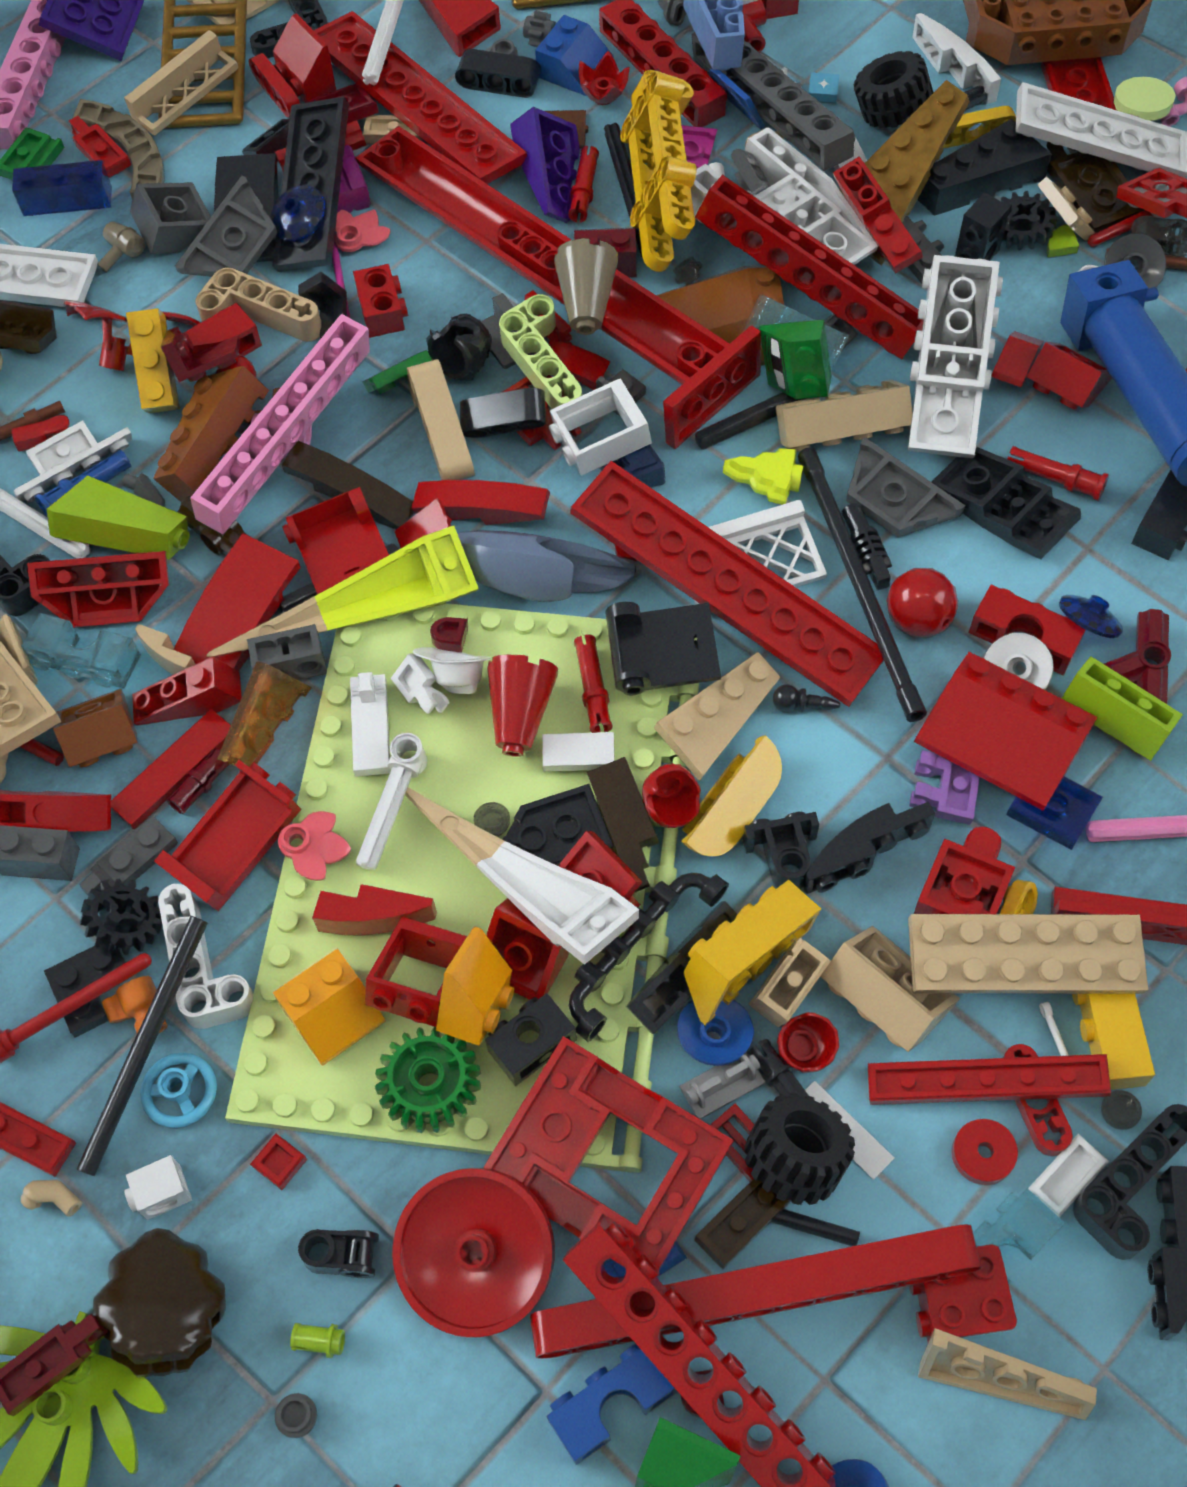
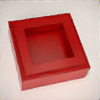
M275 1133L250 1165L280 1190H283L307 1161V1158Z

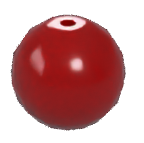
M913 568L901 574L891 585L886 600L889 618L896 628L911 637L930 638L945 631L952 624L958 609V597L955 586L948 577L933 568Z

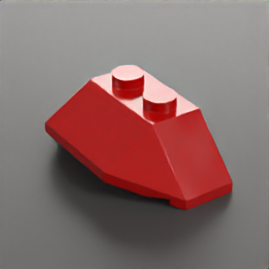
M166 551L27 563L31 597L71 627L142 621L169 586Z

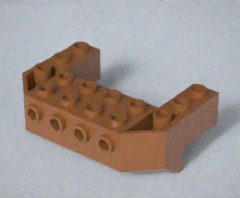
M963 0L969 21L966 42L972 48L1006 65L1122 55L1143 33L1153 0Z

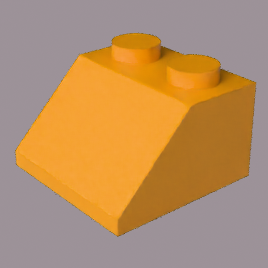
M473 927L444 972L436 1031L480 1046L487 1032L493 1033L499 1022L501 1008L507 1009L514 994V987L509 986L512 969L481 928Z
M338 948L273 992L280 1007L322 1066L386 1022L379 1010L365 1005L366 988Z

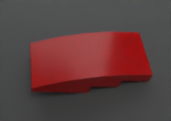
M242 533L204 589L173 650L191 656L194 663L197 664L210 658L207 657L209 651L269 621L279 608L280 603L284 601L282 592L301 568L299 560ZM248 649L214 658L239 671L250 657Z

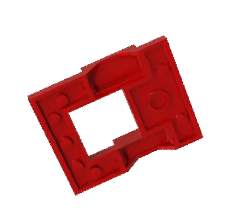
M563 1036L483 1168L500 1171L521 1182L535 1195L548 1218L567 1229L579 1239L583 1238L603 1218L610 1225L616 1222L629 1236L631 1242L628 1245L638 1257L642 1254L646 1255L659 1271L734 1140L663 1096L624 1075L599 1057ZM610 1114H613L678 1154L637 1225L570 1183ZM611 1258L618 1264L625 1267V1265L619 1259Z

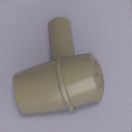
M115 221L109 222L103 229V237L113 247L97 265L107 273L123 254L132 258L138 257L145 249L144 238L131 227Z

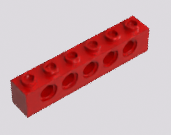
M615 0L599 8L600 32L642 75L646 70H656L683 79L690 84L694 94L682 115L694 127H705L725 116L727 94L724 88L718 85L705 69L698 66L692 60L690 54L684 52L675 43V40L668 36L659 27L658 23L643 11L639 4L633 0Z

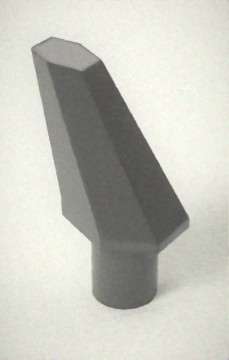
M141 473L139 477L126 474L123 477V486L134 489V494L165 507V499L147 475Z

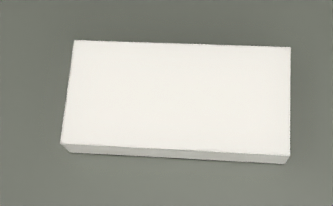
M614 732L542 734L543 772L593 770L614 761Z
M1077 1134L1070 1145L1055 1158L1025 1193L1057 1221L1110 1161Z

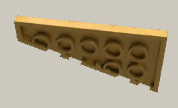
M945 80L865 162V165L889 198L890 205L901 222L913 209L931 175L930 170L935 160H939L944 151V143L949 134L954 132L970 102L968 95L948 80ZM877 250L869 255L879 265H883L885 257L882 258Z

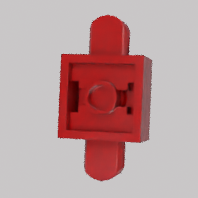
M975 827L967 835L963 846L944 838L918 899L914 914H997L1015 869L1014 866L997 860L1002 846L1001 837L998 833L988 827Z

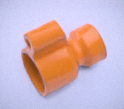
M142 976L132 979L121 985L116 990V994L101 1002L109 1023H119L135 1018L134 1028L136 1033H138L157 991L152 977ZM164 1020L159 1033L168 1027L166 1020Z

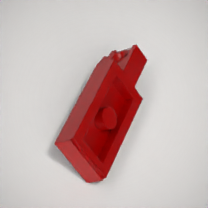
M78 115L68 121L71 124L72 133L75 135L72 139L76 147L106 179L131 166L128 155L98 124L89 127Z

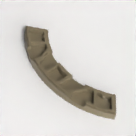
M79 100L72 118L78 115L89 127L98 124L129 156L133 166V180L130 189L132 200L136 184L165 182L160 152L154 139L143 126L130 115H123L115 111L112 106L96 101Z

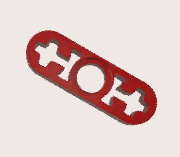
M263 53L250 58L249 66L258 83L284 115L290 117L291 105L300 104L294 90Z
M1024 1044L1011 1046L1003 1056V1058H1015V1056L1038 1057L1031 1047ZM1057 1098L1046 1099L1047 1104L1043 1109L1030 1107L1026 1100H1015L1033 1143L1042 1154L1058 1156L1070 1145L1072 1130ZM1049 1113L1053 1114L1047 1123L1053 1133L1059 1132L1061 1134L1057 1145H1055L1053 1140L1046 1141L1043 1136L1048 1131L1044 1119L1039 1123H1036L1035 1119H1042Z

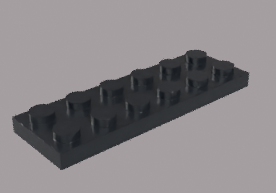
M344 96L291 105L279 205L280 215L278 214L277 222L279 234H276L272 264L278 272L332 264L349 102ZM303 185L309 186L306 189H300V187ZM316 190L320 195L314 196L311 193ZM302 195L305 196V197L307 198L306 202L308 201V203H307L308 211H307L306 215L302 218V220H300V221L297 222V223H295V222H291V223H294V224H287V223H290V222L284 223V222L281 220L282 217H283L286 221H295V220H297L298 218H300V217L303 215V213H304V211H305V209H306V203H305V200H304L302 197H299V196H302ZM323 202L322 210L316 208V203ZM312 217L319 218L315 226L311 223ZM305 228L308 233L300 237L299 230ZM287 231L291 232L292 239L285 238Z

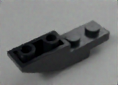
M887 803L855 820L836 835L814 860L805 878L804 890L806 894L816 890L819 893L826 892L835 887L838 881L848 877L852 879L860 878L871 870L876 851L884 853L895 847L897 842L906 838L915 840L927 834L935 816L930 803H923L899 814H895L890 803Z
M1170 1166L1160 1176L1161 1178L1157 1179L1156 1183L1157 1200L1159 1203H1163L1165 1218L1160 1223V1236L1162 1243L1167 1244V1248L1162 1247L1152 1255V1259L1148 1261L1147 1273L1150 1285H1155L1156 1302L1152 1303L1151 1317L1153 1326L1159 1328L1160 1340H1169L1179 1334L1187 1321V1166Z

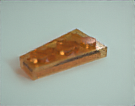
M257 661L217 759L233 767H236L235 764L238 760H241L247 766H250L253 762L257 764L273 743L274 732L282 721L288 722L295 712L292 707L300 696L306 697L312 687L266 663Z

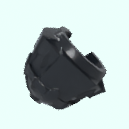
M464 313L451 317L449 323L440 333L438 330L434 332L430 329V335L426 338L432 361L439 360L444 375L460 381L473 380L475 375L484 366L486 358L489 357L492 336L480 319L478 320L471 316V314Z

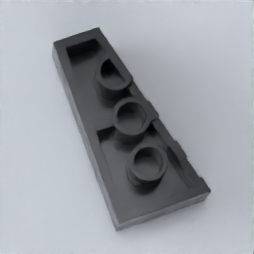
M1010 119L934 163L930 170L931 175L917 200L935 216L969 205L970 200L980 198L984 192L995 197L996 192L1007 188L1013 191L1022 188L1023 183L1032 180L1034 183L1041 182L1046 177L1052 154L1033 137H1027L1016 132V122Z

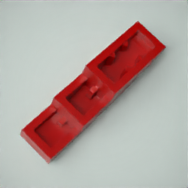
M484 480L418 482L411 509L417 514L438 498L442 501L446 514L452 521L481 518L485 525L544 520L550 491L547 488Z

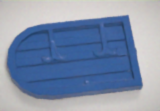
M711 68L709 70L710 77L724 88L727 99L759 129L764 128L765 124L750 96L722 71Z

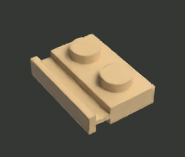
M1045 177L1038 184V187L1068 226L1083 240L1087 241L1089 236L1095 234L1089 225L1092 218L1082 206L1077 209L1073 205V202L1077 199L1066 186L1060 189L1053 181Z

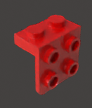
M994 1244L977 1246L982 1264V1269L979 1271L909 1286L911 1294L918 1295L921 1311L916 1312V1322L921 1338L926 1337L929 1343L935 1328L963 1338L1010 1331L1016 1326L1017 1318L1001 1251L998 1246Z

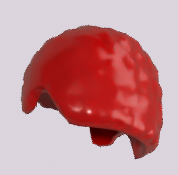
M671 763L660 766L645 779L642 789L643 802L649 816L660 826L666 828L682 827L693 821L699 814L700 786L690 771L681 764Z

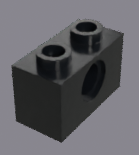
M546 993L540 999L534 997L528 1000L520 1008L519 1014L509 1022L506 1020L499 1022L495 1031L488 1033L489 1037L485 1039L490 1055L516 1087L548 1062L563 1036L572 1042L577 1040L574 1025L549 994ZM532 1030L539 1034L537 1040L532 1043H524L519 1040L520 1035L525 1031Z

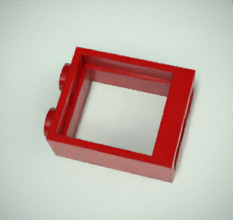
M401 917L366 978L365 1005L379 1011L411 1019L417 1023L437 1027L442 985L435 996L390 982L389 980L403 955L447 968L467 936Z

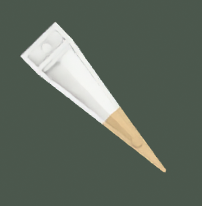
M407 788L406 797L557 947L561 945L584 965L639 919V909L612 888L530 854L462 819L413 789Z

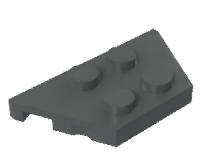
M242 175L176 263L175 268L179 273L212 277L214 273L222 268H233L248 274L277 234L276 227L265 212L263 205L258 197H256L246 177Z
M866 437L862 439L846 501L848 503H860L865 515L897 537L954 519L963 514L964 504Z

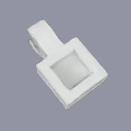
M408 654L391 677V680L408 703H419L420 707L427 714L431 713L434 707L439 713H442L448 706L449 700L443 693L431 686L436 680L435 675L421 657L415 654Z

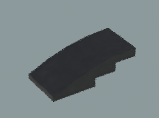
M276 153L217 157L214 212L243 175L248 180L250 187L260 200L270 219L272 214L275 213L272 222L277 226L279 203L276 206L275 204L279 196ZM276 235L256 262L273 261Z
M979 447L975 449L974 458L956 457L932 481L933 484L965 505L963 512L965 516L1012 546L1040 560L1081 519L1080 508L1054 498L1052 487L1024 476V466Z

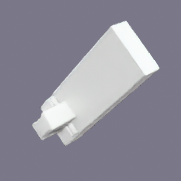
M372 672L358 673V677H350L353 772L355 777L390 774L391 770L387 766L390 759L386 677L385 674L373 675Z

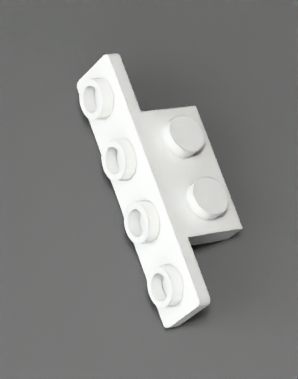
M82 420L27 450L26 454L40 476L14 490L15 497L20 501L27 500V502H32L35 500V495H43L45 493L44 489L53 484L58 486V481L62 479L71 480L73 473L82 468L84 470L89 469L102 461L100 458L110 452L113 454L119 449L124 451L129 447L128 442L132 440L131 431L126 427L97 443Z

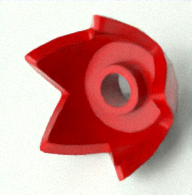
M609 51L605 53L595 69L580 61V86L590 100L599 105H608L615 101L625 89L630 67H626L622 72H619L617 64Z

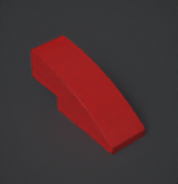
M361 884L357 898L320 891L312 919L318 932L339 935H372L393 932L401 917L422 923L435 920L437 910L433 898Z

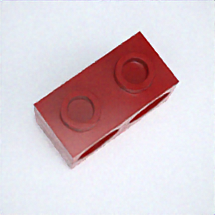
M389 264L353 271L365 325L369 329V338L405 330L403 317L408 316L404 298L398 299L397 294L402 293L398 275L392 276Z

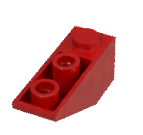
M237 303L221 310L184 332L188 334L194 346L192 354L237 335L241 340L238 354L240 356H245L262 346L256 324Z
M212 656L132 694L133 722L138 726L204 716L210 709L218 713L242 702L240 672Z

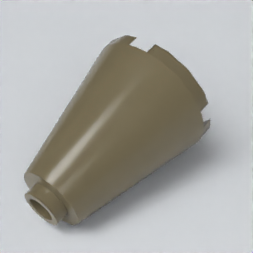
M590 239L570 240L558 247L554 264L570 327L579 334L590 335L602 326L618 265V253L613 246L604 241H600L599 246L590 244Z

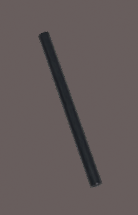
M190 915L76 1168L77 1170L95 1176L208 922Z

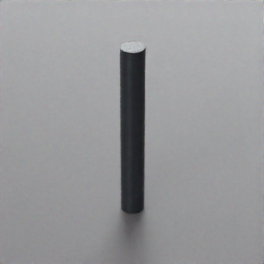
M783 1209L771 1221L775 1224L849 1246H857L860 1231Z

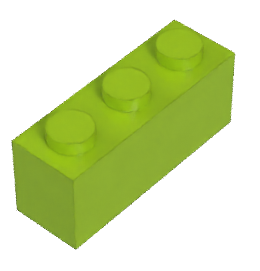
M1092 656L1076 673L1061 698L1097 716L1094 723L1095 726L1150 761L1183 716L1179 711Z

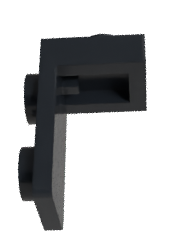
M319 272L298 285V295L316 303L318 310H320L321 339L341 314L347 316V292L323 272Z

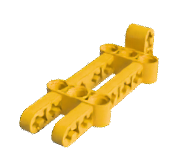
M646 70L632 93V108L622 125L620 139L621 142L629 144L636 199L631 211L630 225L639 229L642 258L646 266L653 271L663 272L674 258L672 237L678 240L686 239L695 226L691 188L696 178L697 167L696 164L686 160L681 115L693 97L694 91L690 84L683 79L656 70Z

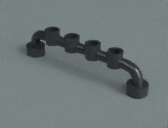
M691 872L679 876L669 886L663 881L657 883L648 897L653 901L650 907L645 912L637 907L639 909V919L628 927L629 929L621 938L616 937L600 951L604 956L595 965L588 961L585 965L582 964L575 973L574 977L579 983L570 995L568 1006L571 1016L578 1023L576 1033L589 1042L602 1030L607 1017L596 1008H592L587 1012L584 1007L585 998L602 985L607 974L626 959L631 948L640 938H644L650 933L656 921L664 912H668L673 908L680 895L686 889L691 887L700 889L699 898L710 907H713L729 887L728 882L717 874L709 878L701 873Z

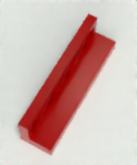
M1054 887L1052 891L1051 914L1140 915L1143 939L1187 945V905L1063 887Z

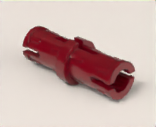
M214 748L195 770H189L185 775L187 779L166 799L167 803L176 812L184 815L202 793L207 794L211 790L213 781L231 764L229 758L222 751Z

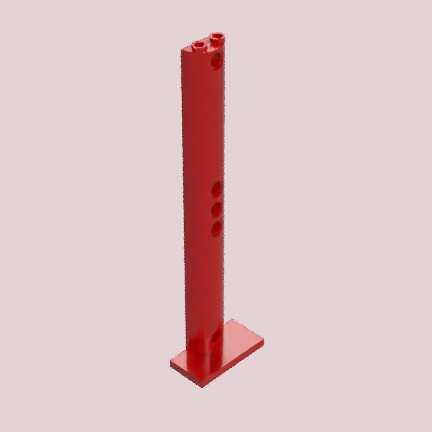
M397 126L355 157L357 163L363 169L565 305L554 258L555 254L557 255L558 247L570 241V238L400 126ZM616 269L600 330L681 384L679 388L663 401L666 444L676 449L760 376L761 331L751 325L729 344Z

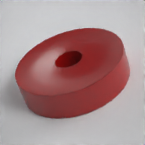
M976 1119L966 1123L959 1130L952 1144V1159L955 1167L963 1177L979 1185H993L1003 1181L1015 1167L1018 1158L1017 1144L1011 1132L999 1122L990 1119ZM978 1147H987L991 1151V1157H982L978 1152Z

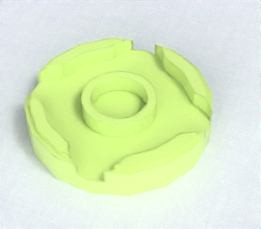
M1133 77L1117 86L1113 103L1116 110L1154 121L1170 113L1176 94L1169 84L1157 78Z

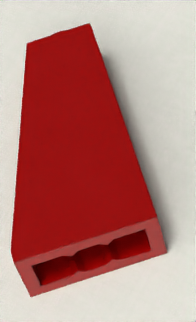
M419 0L458 57H461L465 50L473 49L501 29L499 6L491 0Z

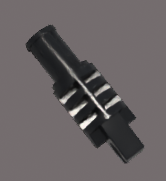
M860 503L847 505L843 508L841 514L850 530L851 539L867 575H870L877 590L890 586L889 582L891 580L887 568H891L892 564L877 529L869 526Z

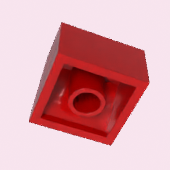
M297 13L292 15L273 50L276 63L273 66L291 86L297 97L300 96L306 103L307 100L335 91L336 84L328 45Z
M1045 342L1026 376L1034 381L1032 387L1047 395L1052 391L1062 396L1060 402L1074 410H1077L1079 406L1081 408L1089 407L1112 379L1104 366L1061 343Z
M508 898L495 908L486 936L512 969L509 986L514 987V993L530 1000L534 997L540 999L551 989L568 958L569 952L561 945L557 947Z

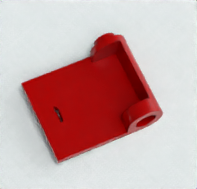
M360 486L285 517L288 524L282 526L289 544L296 542L317 594L389 556Z

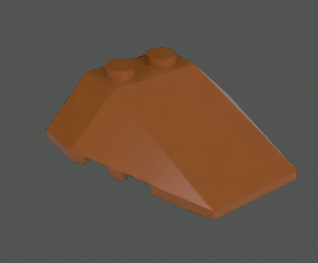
M764 265L741 266L656 295L729 344L751 325L759 330L760 325L786 323L780 276ZM761 343V366H762V365H765V362H764L763 349H762V343Z

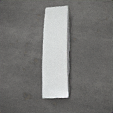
M922 13L916 14L912 38L938 74L949 71L962 89L971 86H983L985 93H987V99L984 100L985 104L996 102L1001 78L989 63L966 41L948 28Z

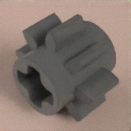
M535 10L534 17L529 15L526 17L523 26V37L529 39L528 45L538 47L556 25L555 21L550 20L551 14Z

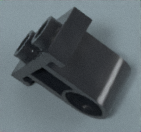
M798 811L788 814L785 818L771 821L763 818L744 826L743 843L746 854L754 851V845H763L770 875L777 888L787 880H790L800 890L804 887L806 874L810 869V856L804 835H808L809 841L817 839L819 830L816 812L805 814V812ZM785 865H794L799 869V871L796 873L786 872L782 867Z

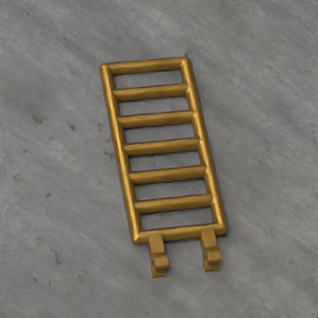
M164 0L161 68L186 49H173L174 39L200 38L208 30H211L217 37L235 36L234 46L220 47L224 53L234 58L238 64V69L225 79L233 80V90L210 91L195 103L232 102V113L180 115L165 128L237 125L243 122L247 0L192 5H175V0ZM235 14V24L174 27L175 17ZM195 79L192 82H202L204 79ZM173 96L168 101V104L179 103L183 100V96ZM158 113L159 119L162 117V113Z

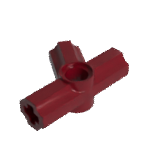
M1159 609L1139 612L1136 626V651L1104 663L1110 669L1166 704L1168 664L1172 656L1169 649V615ZM1145 659L1154 660L1158 665L1150 664Z

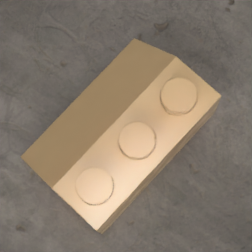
M874 926L844 942L820 976L828 983V987L833 993L846 998L857 1008L861 1017L869 1022H874L886 1033L887 1038L894 1045L904 1048L907 1052L921 1043L960 999L954 993H913L911 957Z

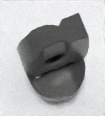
M684 0L658 1L660 7L664 10L663 14L668 23L677 26L683 23L686 15L683 8Z

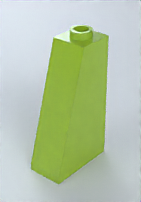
M88 475L47 508L49 534L55 538L132 553L166 551V558L170 560L179 550L186 547L190 537L187 516Z

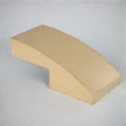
M140 624L136 626L135 631L147 653L170 674L174 675L195 665L191 656L173 650L174 646L168 634Z

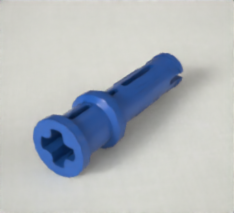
M119 449L71 480L62 479L58 481L57 487L43 495L37 494L34 498L41 511L47 517V508L87 475L106 483L119 473L131 468L130 461L125 453Z

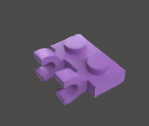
M922 750L920 760L918 759L916 762L914 775L922 777L940 775L939 788H936L929 784L917 782L915 791L911 793L909 806L916 807L929 802L931 807H936L935 817L970 825L974 819L980 777L935 753Z

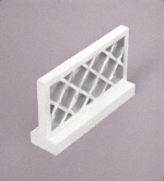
M801 500L709 527L755 560L764 563L765 567L770 566L786 573L783 579L794 587L822 580L827 576L805 521V509ZM799 528L803 538L799 547L781 540L786 531ZM763 539L774 544L768 557L750 549L754 541ZM778 546L795 554L789 567L772 559ZM800 556L811 561L816 571L804 574L793 568Z

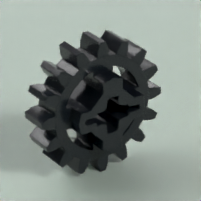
M1025 191L1023 196H1018L1016 192H1012L1011 199L1004 196L1001 197V202L1011 206L1002 241H1006V248L1015 244L1018 250H1022L1023 245H1028L1032 250L1036 242L1044 245L1046 237H1053L1057 216H1055V207H1049L1050 201L1048 199L1040 201L1039 193L1034 195V197H1029L1028 191Z
M116 879L113 887H110L105 881L101 882L99 891L92 888L88 899H84L82 905L80 925L86 926L85 937L96 936L94 946L98 948L105 943L109 945L108 953L111 954L115 951L116 947L121 948L124 955H128L130 948L133 946L137 951L142 952L145 943L152 945L155 942L156 936L160 934L162 928L160 908L157 907L158 896L149 898L147 896L149 888L146 886L141 890L135 889L136 881L133 880L128 886H123L122 881Z

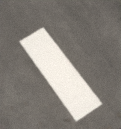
M814 1081L805 1091L809 1096L814 1097V1101L819 1103L823 1101L830 1105L828 1108L833 1112L837 1111L842 1116L841 1121L849 1125L851 1129L849 1135L854 1137L855 1140L853 1160L874 1180L895 1157Z

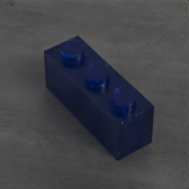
M102 160L13 169L12 191L23 216L111 208L112 185Z

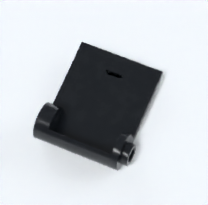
M625 601L612 604L606 609L605 614L615 687L618 691L623 692L625 695L633 696L641 694L645 690L721 680L709 603L640 613L638 604Z

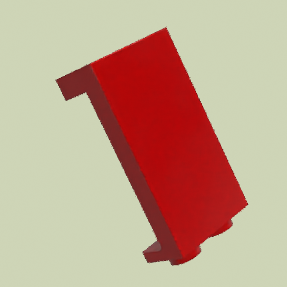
M238 760L235 764L240 770L238 775L173 854L170 855L162 850L154 860L155 863L218 912L276 842L280 832L302 810L293 801L296 794L281 782L274 786L267 781L270 775L254 762L247 766L241 760Z

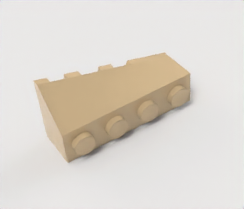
M886 380L881 382L882 386L864 385L856 387L857 394L853 395L849 391H838L829 393L828 397H825V401H820V398L817 397L777 405L776 413L780 443L787 448L796 449V452L809 448L810 444L822 442L823 446H831L842 443L841 438L853 436L854 440H862L864 437L867 439L873 437L872 432L884 430L885 434L903 432L904 426L911 425L913 414L910 386L894 380Z

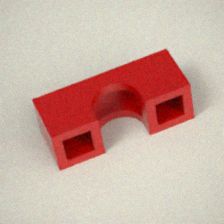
M991 584L973 616L968 633L992 644L999 638L1013 632H1024L1041 640L1049 649L1053 659V671L1064 676L1081 643L1087 626L1078 623V621L1071 617H1064L1048 610L1040 603L1030 602L1015 595L1008 589L998 588Z

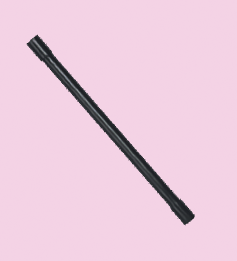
M812 447L805 448L799 452L798 460L800 465L803 466L806 479L811 484L896 688V695L908 722L919 721L927 715L925 706L917 687L912 683L826 480L825 471L818 454Z

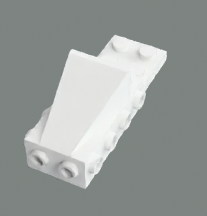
M934 255L931 268L924 269L922 288L928 290L926 300H920L918 319L924 320L922 331H916L914 350H919L920 352L918 361L912 362L910 381H915L916 384L908 451L974 458L983 389H989L992 371L987 370L988 358H993L995 339L990 337L992 327L996 328L999 316V308L994 307L995 297H1000L1003 284V277L998 276L1000 262L985 259L959 258L949 255Z

